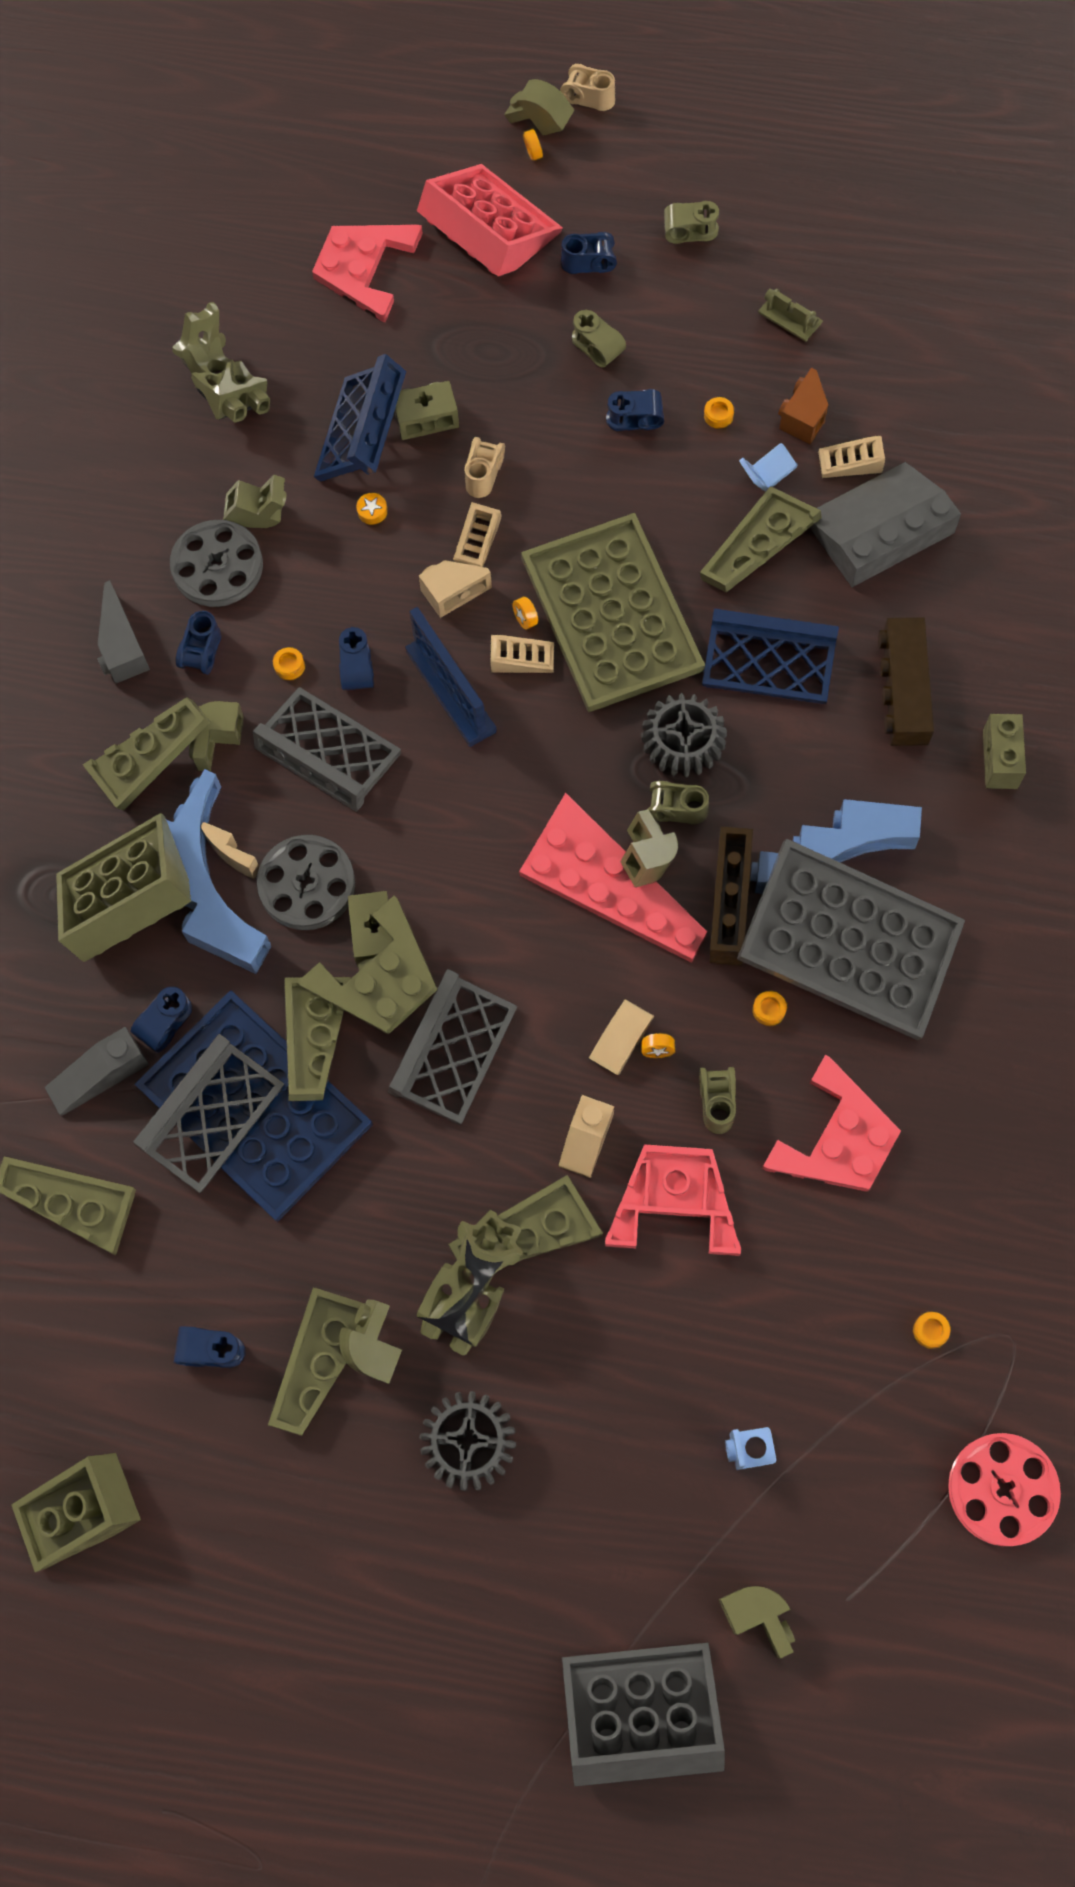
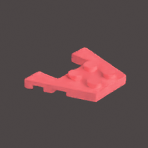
M332 226L313 268V278L342 297L345 295L356 302V306L362 310L368 309L375 314L378 320L386 322L394 303L393 294L368 287L385 247L415 253L423 234L422 226Z
M825 1055L810 1084L839 1099L840 1103L810 1157L777 1140L762 1169L768 1172H780L790 1174L792 1177L802 1179L805 1177L825 1181V1183L868 1192L901 1130L829 1056Z
M644 1145L611 1228L606 1236L605 1246L636 1249L639 1213L710 1218L709 1254L740 1256V1243L736 1236L734 1222L728 1208L713 1149Z

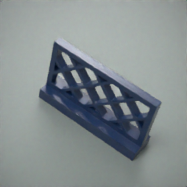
M387 354L377 357L375 367L344 378L314 474V478L321 482L359 469L367 475L376 473L406 375V370Z
M416 607L410 610L414 642L405 646L406 653L468 746L472 747L496 733V726L484 710V704L419 608Z
M714 609L702 686L826 704L839 626ZM716 635H729L736 645L722 653L715 644ZM752 639L761 640L767 648L755 658L744 646ZM782 644H791L798 654L784 662L775 649ZM740 648L749 662L735 670L727 660V657ZM814 648L828 650L827 660L817 667L806 655ZM714 651L718 655L715 660H713ZM771 653L780 667L767 675L757 662ZM802 657L812 671L798 680L789 666ZM721 661L731 672V675L724 680L710 678L711 668ZM751 666L763 678L754 685L746 684L740 677V674ZM825 668L824 677L820 673V670ZM784 670L793 681V684L786 689H779L770 679ZM815 675L823 685L821 695L808 693L802 683ZM735 678L738 682H731V680Z

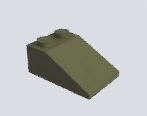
M116 1453L88 1456L11 1504L35 1572L42 1571L107 1540L141 1520Z

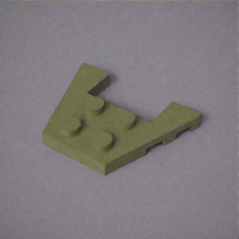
M395 896L391 897L372 914L373 918L394 940L346 984L341 986L320 962L298 981V984L303 989L338 1006L386 1034L391 1033L438 990L401 904Z

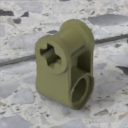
M711 201L670 204L664 209L666 240L673 244L713 240L719 232V226L716 222L719 217L718 206ZM705 209L707 210V217H706V218H704V210H705ZM705 225H708V233H705Z
M581 310L576 313L573 320L575 328L572 333L573 344L590 357L597 366L601 368L606 367L626 349L625 339L595 312Z
M654 781L650 784L652 798L651 805L647 809H649L655 821L699 824L707 818L709 813V795L703 787L675 784L668 781ZM696 801L701 803L702 806L693 809L688 807L687 804Z
M728 1067L727 1070L707 1071L706 1068H700V1095L703 1104L705 1127L714 1134L726 1133L733 1126L736 1114L734 1067ZM716 1109L724 1110L728 1114V1118L722 1121L716 1120L711 1115V1112Z

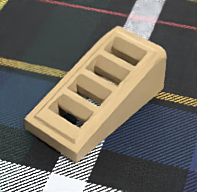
M881 436L867 437L824 447L818 451L822 478L882 473L885 463ZM855 455H860L861 460L856 461ZM843 456H848V463L844 464ZM830 457H835L836 466L831 467Z
M471 502L453 561L484 567L502 515L500 510ZM477 518L485 521H489L490 524L489 526H486L483 524L476 523L475 521ZM472 529L487 532L486 536L471 533ZM468 539L483 543L482 548L468 544ZM464 550L479 553V558L476 559L463 555Z
M491 635V673H554V642L505 635ZM501 651H507V658L501 657ZM513 651H519V659L513 658ZM526 651H532V661L526 660ZM538 651H545L544 663L538 662Z

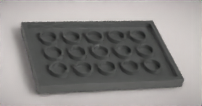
M786 839L782 843L737 959L918 1041L924 1036L965 919Z

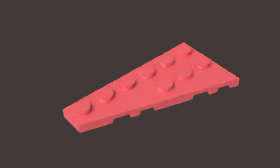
M565 793L520 869V876L692 963L707 936V931L657 882L635 888L620 862L626 851Z

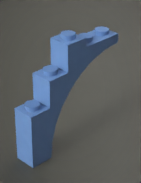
M204 769L200 778L197 777L192 782L189 790L190 795L186 802L177 808L174 814V822L166 819L189 878L191 902L185 906L194 910L186 915L182 924V933L189 943L257 974L272 946L265 934L246 924L227 907L215 890L210 878L206 858V837L201 829V825L203 822H209L211 809L219 794L221 785L216 774Z
M843 799L840 811H834L832 828L802 825L799 836H793V842L840 863L869 852L887 849H915L920 838L922 807ZM760 851L758 862H752L750 881L756 882L755 893L763 894L778 853Z

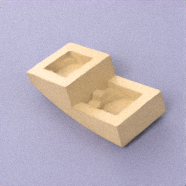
M203 822L201 829L213 850L231 867L255 879L259 870L256 858L236 849L237 843L232 833Z
M625 999L589 1058L619 1075L635 1046L641 1041L654 1015Z

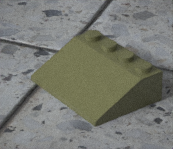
M162 813L56 874L58 941L81 961L85 962L191 902L189 878L166 818Z

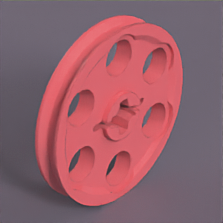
M997 1433L973 1441L959 1453L949 1475V1497L957 1518L971 1534L989 1544L1017 1546L1029 1543L1046 1532L1057 1515L1061 1498L1057 1472L1048 1456L1037 1445L1023 1437L1007 1433ZM994 1442H1001L1008 1448L1009 1457L1004 1463H998L990 1456V1447ZM1029 1458L1036 1459L1042 1466V1474L1038 1479L1028 1478L1023 1471L1024 1462ZM967 1462L974 1463L980 1470V1478L974 1484L967 1483L961 1476V1468ZM998 1480L1003 1484L1011 1483L1012 1488L1009 1490L1010 1500L1007 1496L999 1497L996 1491L1000 1488L997 1483ZM1035 1495L1041 1496L1047 1502L1048 1509L1042 1517L1034 1516L1029 1510V1500ZM970 1500H978L984 1505L985 1515L982 1520L974 1521L967 1516L966 1505ZM1006 1516H1010L1018 1522L1019 1532L1014 1538H1007L1001 1533L1000 1522Z

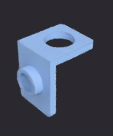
M782 443L777 445L754 465L744 458L739 460L753 483L765 492L770 486H775L797 468V463Z
M768 1427L741 1432L738 1429L732 1430L729 1434L730 1440H725L729 1462H735L736 1470L769 1465L776 1462L771 1430ZM753 1437L762 1439L766 1445L764 1456L758 1459L751 1458L745 1450L746 1442Z

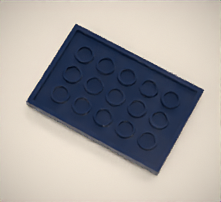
M230 990L135 1085L160 1109L218 1034H221L230 1041V1044L285 1084L221 1167L261 1208L278 1222L371 1128L373 1123L329 1081H327L323 1100L289 1101L286 1041ZM231 1055L223 1065L224 1077L245 1076L243 1062ZM248 1067L249 1075L257 1074L255 1071ZM220 1070L212 1080L221 1079ZM264 1078L249 1080L252 1098L266 1097L274 1087ZM246 1081L225 1083L228 1102L248 1099ZM222 1084L207 1086L202 1092L203 1105L224 1102ZM199 1097L191 1107L200 1106ZM260 1102V1103H253V1104H252V1105H253V1113H254V1111L257 1109V1107L261 1104V1102ZM249 1104L228 1107L231 1125L245 1124L250 1118ZM225 1108L204 1110L206 1129L227 1126ZM200 1111L189 1112L182 1117L181 1126L183 1132L203 1130ZM240 1129L231 1131L232 1140L240 1131ZM228 1131L207 1134L209 1153L224 1151L229 1145ZM203 1135L190 1136L189 1138L205 1152ZM212 1157L211 1159L216 1162L219 1157Z

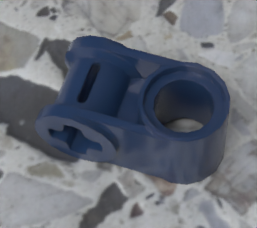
M608 232L591 234L573 233L567 235L562 240V269L570 274L586 272L605 273L613 270L617 265L616 256L613 254L614 236Z
M655 389L617 391L608 398L607 406L609 411L606 415V423L615 431L655 430L664 424L662 396ZM619 399H621V404H620V406H618V400H619Z
M197 611L190 616L183 639L176 653V666L183 669L186 666L199 669L203 674H210L221 640L220 629L210 612ZM211 627L207 632L199 633L202 628Z
M357 627L347 628L339 637L341 661L339 668L342 690L374 688L373 667L366 634Z
M177 987L164 988L149 1007L137 1017L131 1027V1033L155 1052H161L168 1046L175 1033L190 1017L192 1013L191 1001ZM172 1001L180 1004L177 1009L169 1006Z
M179 1327L174 1356L175 1364L192 1367L234 1368L243 1361L245 1346L241 1340L231 1333L197 1327ZM228 1344L233 1347L232 1352H226L225 1356L220 1353L221 1348H227Z

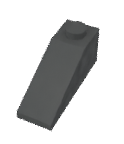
M107 581L104 583L97 644L102 656L98 657L97 660L104 675L111 674L115 684L146 672L150 668L112 583Z
M124 1027L92 1046L45 1086V1089L60 1116H63L147 1067L149 1063L134 1037Z

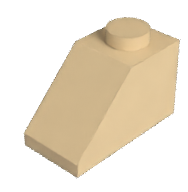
M444 560L437 565L427 567L419 575L421 592L440 618L492 588L491 572L486 567Z
M584 1095L581 1096L569 1128L559 1167L591 1178L614 1116V1106Z

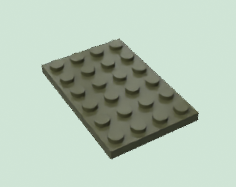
M635 513L521 552V559L588 713L704 671V661Z

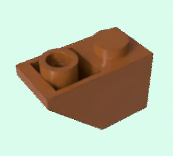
M813 368L809 370L805 378L800 377L793 389V396L790 400L787 398L784 400L778 412V415L781 416L779 429L810 445L824 425L828 410V402L817 370Z

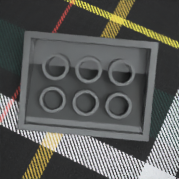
M904 462L818 507L817 509L821 510L822 518L812 525L810 529L850 586L854 587L954 534L961 513L943 489Z
M709 1643L562 1657L574 1786L725 1771V1749Z

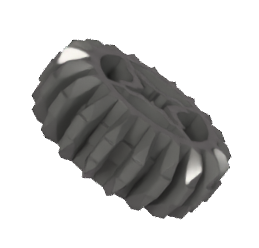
M681 693L676 701L669 695L666 698V704L658 701L655 704V710L650 709L648 711V720H644L642 724L644 732L641 733V741L646 743L643 750L645 754H651V763L660 762L659 769L661 772L670 767L673 777L677 774L678 770H682L686 778L692 769L697 775H700L702 773V766L710 770L713 767V760L718 761L721 758L722 752L720 750L726 747L724 738L727 737V729L723 727L725 720L723 716H717V706L708 709L709 702L707 698L698 703L695 694L692 695L691 700H685V696ZM678 718L674 724L661 728L668 721ZM682 726L684 727V734H686L687 737L686 744L684 743V737H682L681 733ZM702 742H707V744L701 749L690 753V750L694 746L702 745ZM668 747H673V748H675L678 752L673 751V750L669 749Z
M470 1391L468 1402L463 1403L462 1394L457 1392L455 1393L456 1405L451 1406L450 1401L446 1397L442 1399V1403L446 1408L443 1413L438 1408L432 1407L431 1412L438 1419L436 1422L425 1419L423 1424L427 1428L432 1429L431 1434H420V1439L430 1442L431 1446L421 1448L420 1452L422 1455L433 1454V1458L428 1460L425 1466L428 1469L434 1468L436 1465L440 1466L434 1475L437 1480L442 1479L446 1473L449 1474L446 1482L447 1487L452 1488L456 1478L461 1479V1491L467 1490L468 1480H473L474 1488L481 1490L479 1478L485 1476L487 1482L492 1485L495 1481L490 1474L491 1471L495 1469L502 1476L506 1473L505 1469L499 1465L501 1459L507 1463H512L513 1457L504 1453L505 1448L515 1449L516 1442L506 1440L505 1436L513 1435L516 1431L514 1427L503 1428L502 1425L507 1423L511 1417L508 1413L500 1417L496 1416L502 1407L499 1402H496L489 1409L487 1408L490 1400L488 1395L485 1394L480 1404L476 1403V1393ZM465 1412L463 1425L458 1431L441 1433L449 1419ZM476 1413L486 1416L494 1424L498 1438L481 1435L477 1432ZM470 1423V1430L473 1432L472 1436L473 1438L478 1437L479 1442L471 1444L466 1459V1452L462 1450L464 1445H459L457 1440L466 1437ZM439 1444L452 1446L459 1450L460 1470L452 1468L444 1461L440 1453ZM496 1449L493 1457L486 1465L471 1471L474 1455L478 1451Z

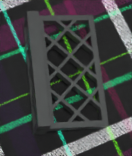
M300 687L265 725L260 723L253 731L254 749L355 812L364 804V797L401 755L400 748ZM300 700H303L312 706V712L294 714L293 707ZM332 718L337 721L338 727L320 729L318 719ZM314 720L316 730L297 732L296 722ZM292 722L294 733L279 734L274 731L278 724ZM356 733L362 737L363 743L345 745L344 735ZM340 736L341 746L323 748L321 737ZM313 738L318 740L319 749L305 750L300 747L299 740ZM383 749L389 755L384 760L371 761L369 750ZM365 751L367 762L349 764L347 753ZM343 754L345 765L331 766L325 761V756ZM369 770L370 777L362 785L351 778L350 772Z
M447 969L387 1093L397 1098L402 1097L461 1126L518 1006L459 978V974ZM460 988L473 994L477 1006L462 1011L459 1010L455 998ZM480 998H482V999H484V1000H486V1001H488V1002L482 1004ZM496 1005L508 1011L503 1022L490 1026L484 1009ZM451 1006H453L455 1013L448 1015ZM479 1011L485 1028L468 1033L462 1016ZM457 1018L463 1035L445 1040L441 1028L443 1023ZM500 1028L496 1037L494 1038L492 1030ZM487 1032L491 1048L489 1051L476 1055L470 1038ZM437 1035H439L441 1042L433 1045ZM465 1040L471 1057L453 1062L448 1045ZM443 1047L449 1064L431 1070L427 1059L429 1051ZM482 1058H485V1060H484V1062H483V1064H482V1066H481V1068H480V1065H479L478 1060H479V1059H482ZM473 1062L478 1074L476 1079L461 1084L456 1067ZM424 1064L427 1072L419 1074ZM451 1069L457 1086L439 1092L433 1075ZM429 1077L435 1094L422 1098L410 1092L416 1080ZM471 1087L466 1098L464 1089ZM459 1091L463 1106L458 1115L445 1109L442 1096ZM437 1099L439 1106L430 1101Z
M218 1034L133 1143L137 1148L148 1154L201 1194L285 1084L230 1044V1041L221 1034ZM231 1055L243 1062L245 1076L224 1077L223 1065ZM248 1067L255 1071L257 1074L249 1075ZM220 1070L221 1079L212 1080ZM264 1078L274 1086L266 1097L252 1098L249 1080ZM246 1081L248 1099L228 1102L225 1083ZM222 1084L224 1102L203 1105L202 1092L207 1086ZM199 1097L200 1106L191 1107ZM260 1102H261V1104L257 1107V1109H256V1110L254 1111V1113H253V1105H252V1104H253V1103H260ZM249 1104L250 1118L245 1124L231 1125L228 1107ZM225 1108L227 1126L206 1129L204 1110ZM200 1111L203 1130L182 1132V1117L186 1113ZM177 1125L178 1133L170 1134ZM240 1129V1131L232 1140L231 1131ZM228 1131L229 1145L226 1149L209 1153L207 1134ZM203 1135L205 1154L185 1156L183 1137ZM179 1138L181 1157L166 1159L156 1152L164 1140ZM219 1157L211 1167L210 1158ZM206 1158L208 1172L198 1183L187 1175L186 1161ZM182 1162L183 1171L172 1163Z

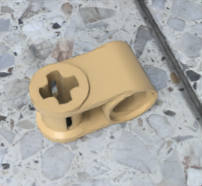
M574 64L570 67L568 72L569 78L560 88V92L569 103L594 108L599 111H606L614 106L616 101L615 78L611 72L586 67L582 64Z
M474 437L465 465L466 490L471 496L482 498L489 495L492 491L498 470H500L505 454L504 443L499 442L498 445L482 442L480 438Z

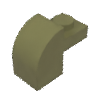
M532 79L528 81L523 91L516 93L511 98L510 106L504 115L510 123L530 118L544 136L562 131L574 109L555 86L542 80Z
M273 475L261 488L238 480L226 493L223 520L232 521L249 528H269L280 523L281 509L285 504L287 496L284 491L285 478Z
M214 701L199 706L211 723L189 745V757L194 760L198 771L206 769L211 772L215 743L240 745L244 715L240 704L237 702Z
M649 809L637 812L627 829L633 843L630 844L620 861L635 888L658 881L664 875L678 851V841L675 833L663 835L660 825L655 821Z
M367 1299L366 1304H362L356 1314V1330L342 1327L339 1337L340 1351L345 1362L353 1370L389 1384L402 1350L377 1340L390 1306L376 1300Z
M753 1586L739 1589L718 1599L734 1635L762 1624L777 1658L781 1659L793 1653L790 1645L795 1642L793 1633L787 1621L780 1622L777 1617L791 1609L779 1594L765 1587Z

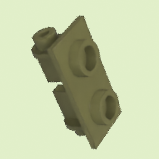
M770 288L766 292L764 299L767 301L758 310L759 314L805 342L823 322V320L816 316L815 311H810L798 303H793L792 299L780 293V290L777 288L775 290Z

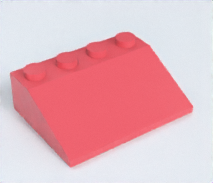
M483 164L426 180L417 208V212L425 217L428 223L440 229L447 235L448 239L460 245L467 251L469 256L476 258L487 267L489 272L497 276L517 270L558 236L563 227Z

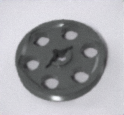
M209 520L189 528L179 537L171 551L170 570L177 588L186 598L199 605L221 607L236 603L251 593L261 578L263 558L257 540L245 527L227 520ZM227 531L232 534V538L227 542L216 540L221 532ZM200 540L203 542V546L197 551L187 549L191 541ZM244 549H251L254 551V554L248 560H241L238 558L239 552ZM213 560H215L216 562L221 561L222 565L218 566L217 564H214L212 566L211 562ZM186 566L195 568L194 574L190 577L185 578L179 575L180 570ZM242 575L246 577V582L241 586L236 587L230 584V580L234 576ZM207 584H213L217 586V589L211 595H203L201 593L202 587Z
M298 835L280 842L264 857L257 874V890L265 910L278 923L296 930H314L331 924L346 911L349 906L348 896L354 895L355 875L347 854L336 843L317 835ZM300 846L307 850V854L302 860L295 861L289 857L290 851L295 847ZM333 853L337 855L338 861L332 867H324L320 863L323 855ZM275 868L281 869L284 872L282 880L271 883L266 879L270 870ZM310 872L313 884H308L304 891H302L299 880L305 881ZM334 882H342L346 885V890L340 896H333L328 892L330 885ZM282 897H287L292 901V906L285 912H279L274 908L275 902ZM312 904H319L323 907L322 915L315 919L307 917L305 914L306 909Z

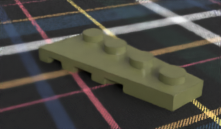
M770 486L701 570V580L724 592H728L822 518L821 510Z
M186 697L155 717L152 724L144 729L138 728L130 734L131 737L119 745L114 744L104 750V755L96 760L90 759L83 766L117 809L124 811L211 721L193 700Z
M302 977L285 978L289 1101L323 1100L344 1010L303 989L298 984ZM334 977L341 986L351 979V977Z
M4 1156L0 1167V1194L116 1256L136 1193L134 1187Z
M568 1175L497 1216L506 1223L522 1228L516 1242L517 1246L523 1251L520 1260L603 1236L601 1229ZM459 1238L448 1244L456 1260H458L462 1247V1241ZM466 1269L469 1276L473 1275L469 1269Z
M313 1287L268 1426L300 1436L303 1435L346 1364L339 1345L341 1329L343 1327L356 1330L355 1317L360 1306L365 1303Z

